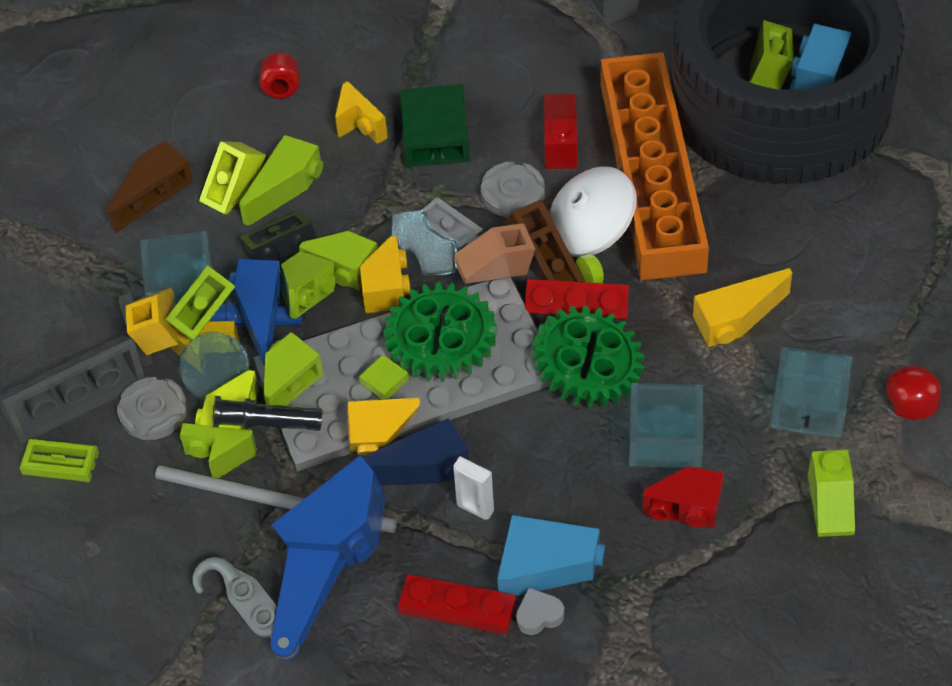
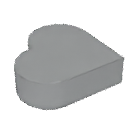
M528 588L517 612V626L521 632L527 635L538 634L544 627H557L564 620V605L561 600L554 596Z

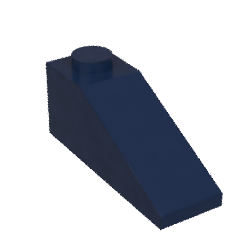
M447 418L362 458L374 471L381 486L437 484L447 479H454L453 465L459 457L469 461V452L455 427Z

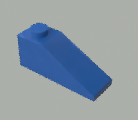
M238 259L237 271L230 274V282L235 285L232 292L236 295L237 307L261 362L265 364L266 352L269 351L273 344L282 283L279 261Z

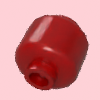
M275 53L266 57L260 66L259 83L262 91L273 99H286L295 94L300 82V68L297 61L285 53Z

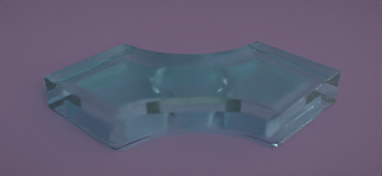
M417 210L392 214V236H397L398 249L405 248V250H410L416 255L420 263L422 275L428 277L457 273V265L454 261V255L457 253V241L453 238L437 236L430 227L426 212Z

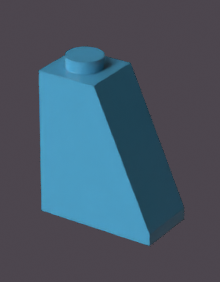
M512 515L497 578L498 592L519 596L526 594L528 588L542 591L593 580L595 567L603 566L606 545L600 544V529Z

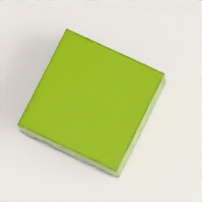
M382 355L359 376L360 384L382 400L389 399L409 380V373Z

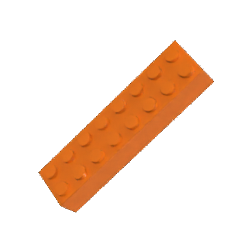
M664 52L601 59V90L617 168L632 181L636 190V209L629 227L640 281L707 273L709 245Z

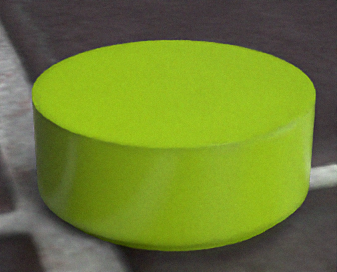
M587 254L577 258L576 266L585 283H603V268L596 256Z

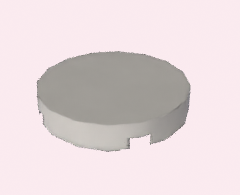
M504 162L495 165L482 178L481 199L487 209L499 216L508 218L513 212L540 199L543 201L545 197L544 179L541 173L526 163H523V166L514 165V162Z
M146 377L133 382L124 389L120 396L119 405L117 404V414L122 428L131 436L142 440H157L171 435L182 425L187 415V401L182 388L173 380L167 378L165 380H157V377Z

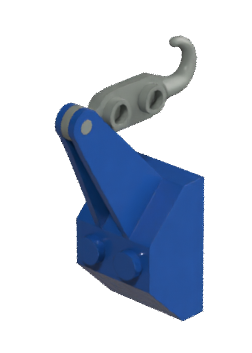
M359 456L272 524L288 548L278 606H276L254 577L236 569L229 561L219 557L207 558L194 570L192 579L196 592L199 594L203 592L201 579L207 571H219L224 577L229 601L252 631L260 637H270L271 649L280 659H294L299 654L307 634L343 567H351L356 562L359 564L366 561L374 553V548L379 545L386 495L374 471Z

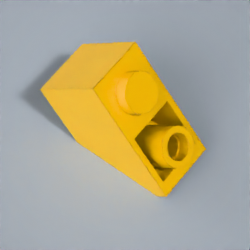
M397 236L389 237L360 266L365 313L390 311L391 306L400 307V296L410 295L409 275H402L401 269L407 268L405 248L398 249Z
M171 287L139 298L126 305L127 333L146 355L178 344L177 329L165 321L175 307L174 291Z

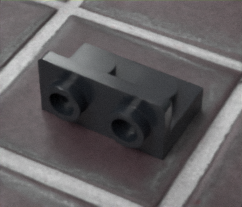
M299 211L239 237L243 249L254 260L279 261L280 270L282 263L300 252L299 246L302 242L317 239L312 223Z

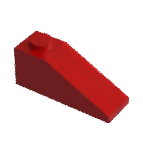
M544 94L545 170L577 169L575 94Z

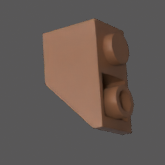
M524 223L492 227L455 253L454 261L464 284L522 276L528 273L535 247Z

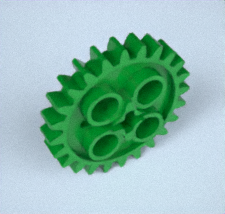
M437 282L435 290L430 291L426 284L423 285V293L418 294L415 290L411 289L410 300L400 296V307L391 306V316L385 318L386 328H384L386 348L387 352H391L394 363L400 362L401 368L405 371L412 367L414 378L424 372L426 373V381L429 382L435 374L439 375L441 382H444L446 374L451 373L453 378L458 380L459 371L463 370L471 375V364L482 367L483 357H491V347L496 345L495 335H497L494 311H489L488 301L480 302L478 292L468 296V287L466 286L457 292L455 291L454 283H451L446 290L442 289L440 282ZM445 309H448L447 313H445V326H442L443 312ZM436 337H439L438 352L433 355L436 350Z
M585 305L582 313H578L574 306H570L568 314L559 309L555 318L549 315L545 325L541 324L539 326L537 335L534 338L532 344L534 349L531 358L536 360L534 370L543 371L540 377L541 382H552L549 388L550 392L557 389L562 390L561 399L564 400L571 395L574 397L573 401L576 406L581 399L586 400L589 408H592L595 400H598L602 407H606L609 398L617 404L622 395L628 397L631 389L636 387L644 369V366L641 365L644 354L639 353L642 344L641 342H632L635 332H624L623 329L626 322L622 321L615 324L613 322V313L607 318L602 317L601 308H598L595 314H590L589 308ZM592 333L595 335L594 346L589 357V366L585 379H582L580 377L581 369Z

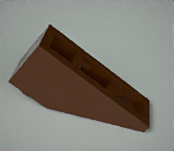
M166 140L149 149L138 158L106 208L111 229L115 233L193 183L188 160Z
M542 199L513 212L504 222L505 226L524 223L535 247L530 267L540 280L585 282Z

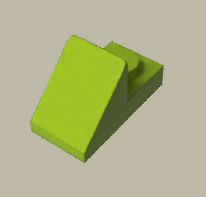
M183 423L180 438L185 454L196 458L209 457L208 463L211 475L214 478L222 477L256 455L257 448L252 430L226 427L212 428V426Z

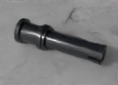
M215 396L212 428H218L220 425L242 426L243 430H249L253 426H268L320 431L322 408L255 404V401L251 400V398H245L244 401L222 400L221 396Z

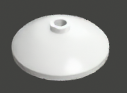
M596 167L586 170L564 185L557 194L549 215L571 256L581 257L587 254H598L613 245L623 235L635 213L637 203L636 190L632 181L622 171L613 167Z

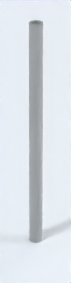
M162 465L157 467L155 478L289 510L305 499ZM383 516L381 531L394 533L397 519Z

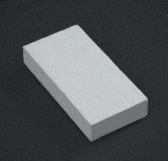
M459 457L453 465L457 506L484 520H488L494 512L492 472Z

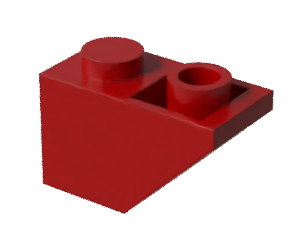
M691 466L681 469L644 490L642 515L651 516L660 521L673 520L683 522L695 528L708 527L714 529L722 494L724 473Z

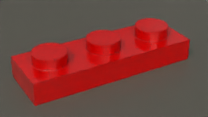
M527 279L525 309H527L529 315L556 316L559 309L568 314L570 306H574L578 313H582L585 305L589 308L590 314H595L596 310L601 308L602 317L607 318L613 313L614 320L627 321L629 285Z
M407 574L398 610L400 614L508 635L516 605V595Z

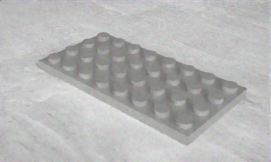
M511 277L488 280L468 287V296L478 292L480 302L488 301L489 311H494L497 335H495L496 345L491 347V357H483L482 367L471 364V375L461 370L459 371L458 380H455L450 373L446 374L444 382H441L439 375L435 374L428 382L424 372L414 378L412 367L406 370L409 373V380L389 399L420 398V407L418 414L396 438L428 428L447 418L452 420L551 386V381H540L543 371L534 370L536 360L531 358L534 349L532 344L538 331L527 309H525V305ZM445 309L443 312L442 326H445V313H447L448 309ZM391 312L303 341L320 354L324 375L288 406L322 408V425L320 431L280 428L297 472L357 452H349L348 401L382 400L360 384L359 376L382 355L392 361L391 352H387L384 328H386L385 318L391 316ZM436 337V350L433 355L438 352L439 337ZM258 355L253 357L264 387L265 364H262Z

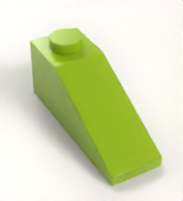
M286 135L283 136L239 203L244 225H252L309 188L314 179L319 178L323 169V161L320 158L318 145Z

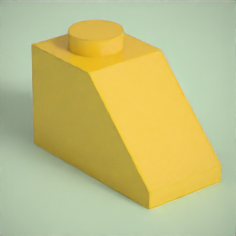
M420 398L348 401L349 452L357 451V455L366 456L390 445L418 414Z

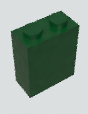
M463 84L400 89L406 166L416 167L470 162Z

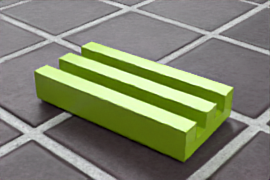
M29 439L20 465V471L22 475L90 482L92 478L91 470L95 468L94 460L98 458L99 450L97 446ZM34 452L52 453V455H51V456H48V455H39V454H33V453H34ZM65 455L79 456V457H86V458H85V459L66 458Z

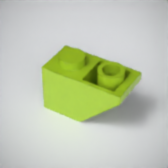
M350 231L305 241L299 246V250L333 261L336 283L360 291L362 288L360 266L378 249L377 242Z
M300 251L281 264L282 296L291 318H298L334 292L336 278L334 276L333 261Z

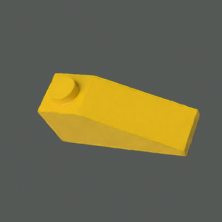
M787 268L695 295L693 318L707 346L728 344L735 339L741 338L788 296L792 280L791 269Z

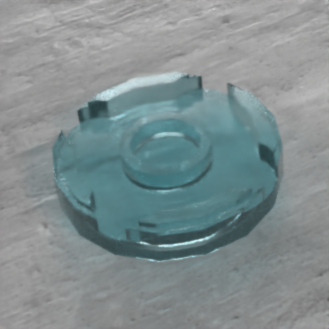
M208 332L197 336L194 341L191 340L185 346L180 356L179 372L183 384L193 395L203 400L206 399V395L249 370V360L243 346L234 337L220 332Z

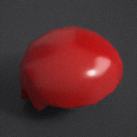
M920 365L906 366L893 372L887 379L886 398L887 401L892 402L895 413L899 417L911 420L924 419L938 411L941 401V388L933 372Z

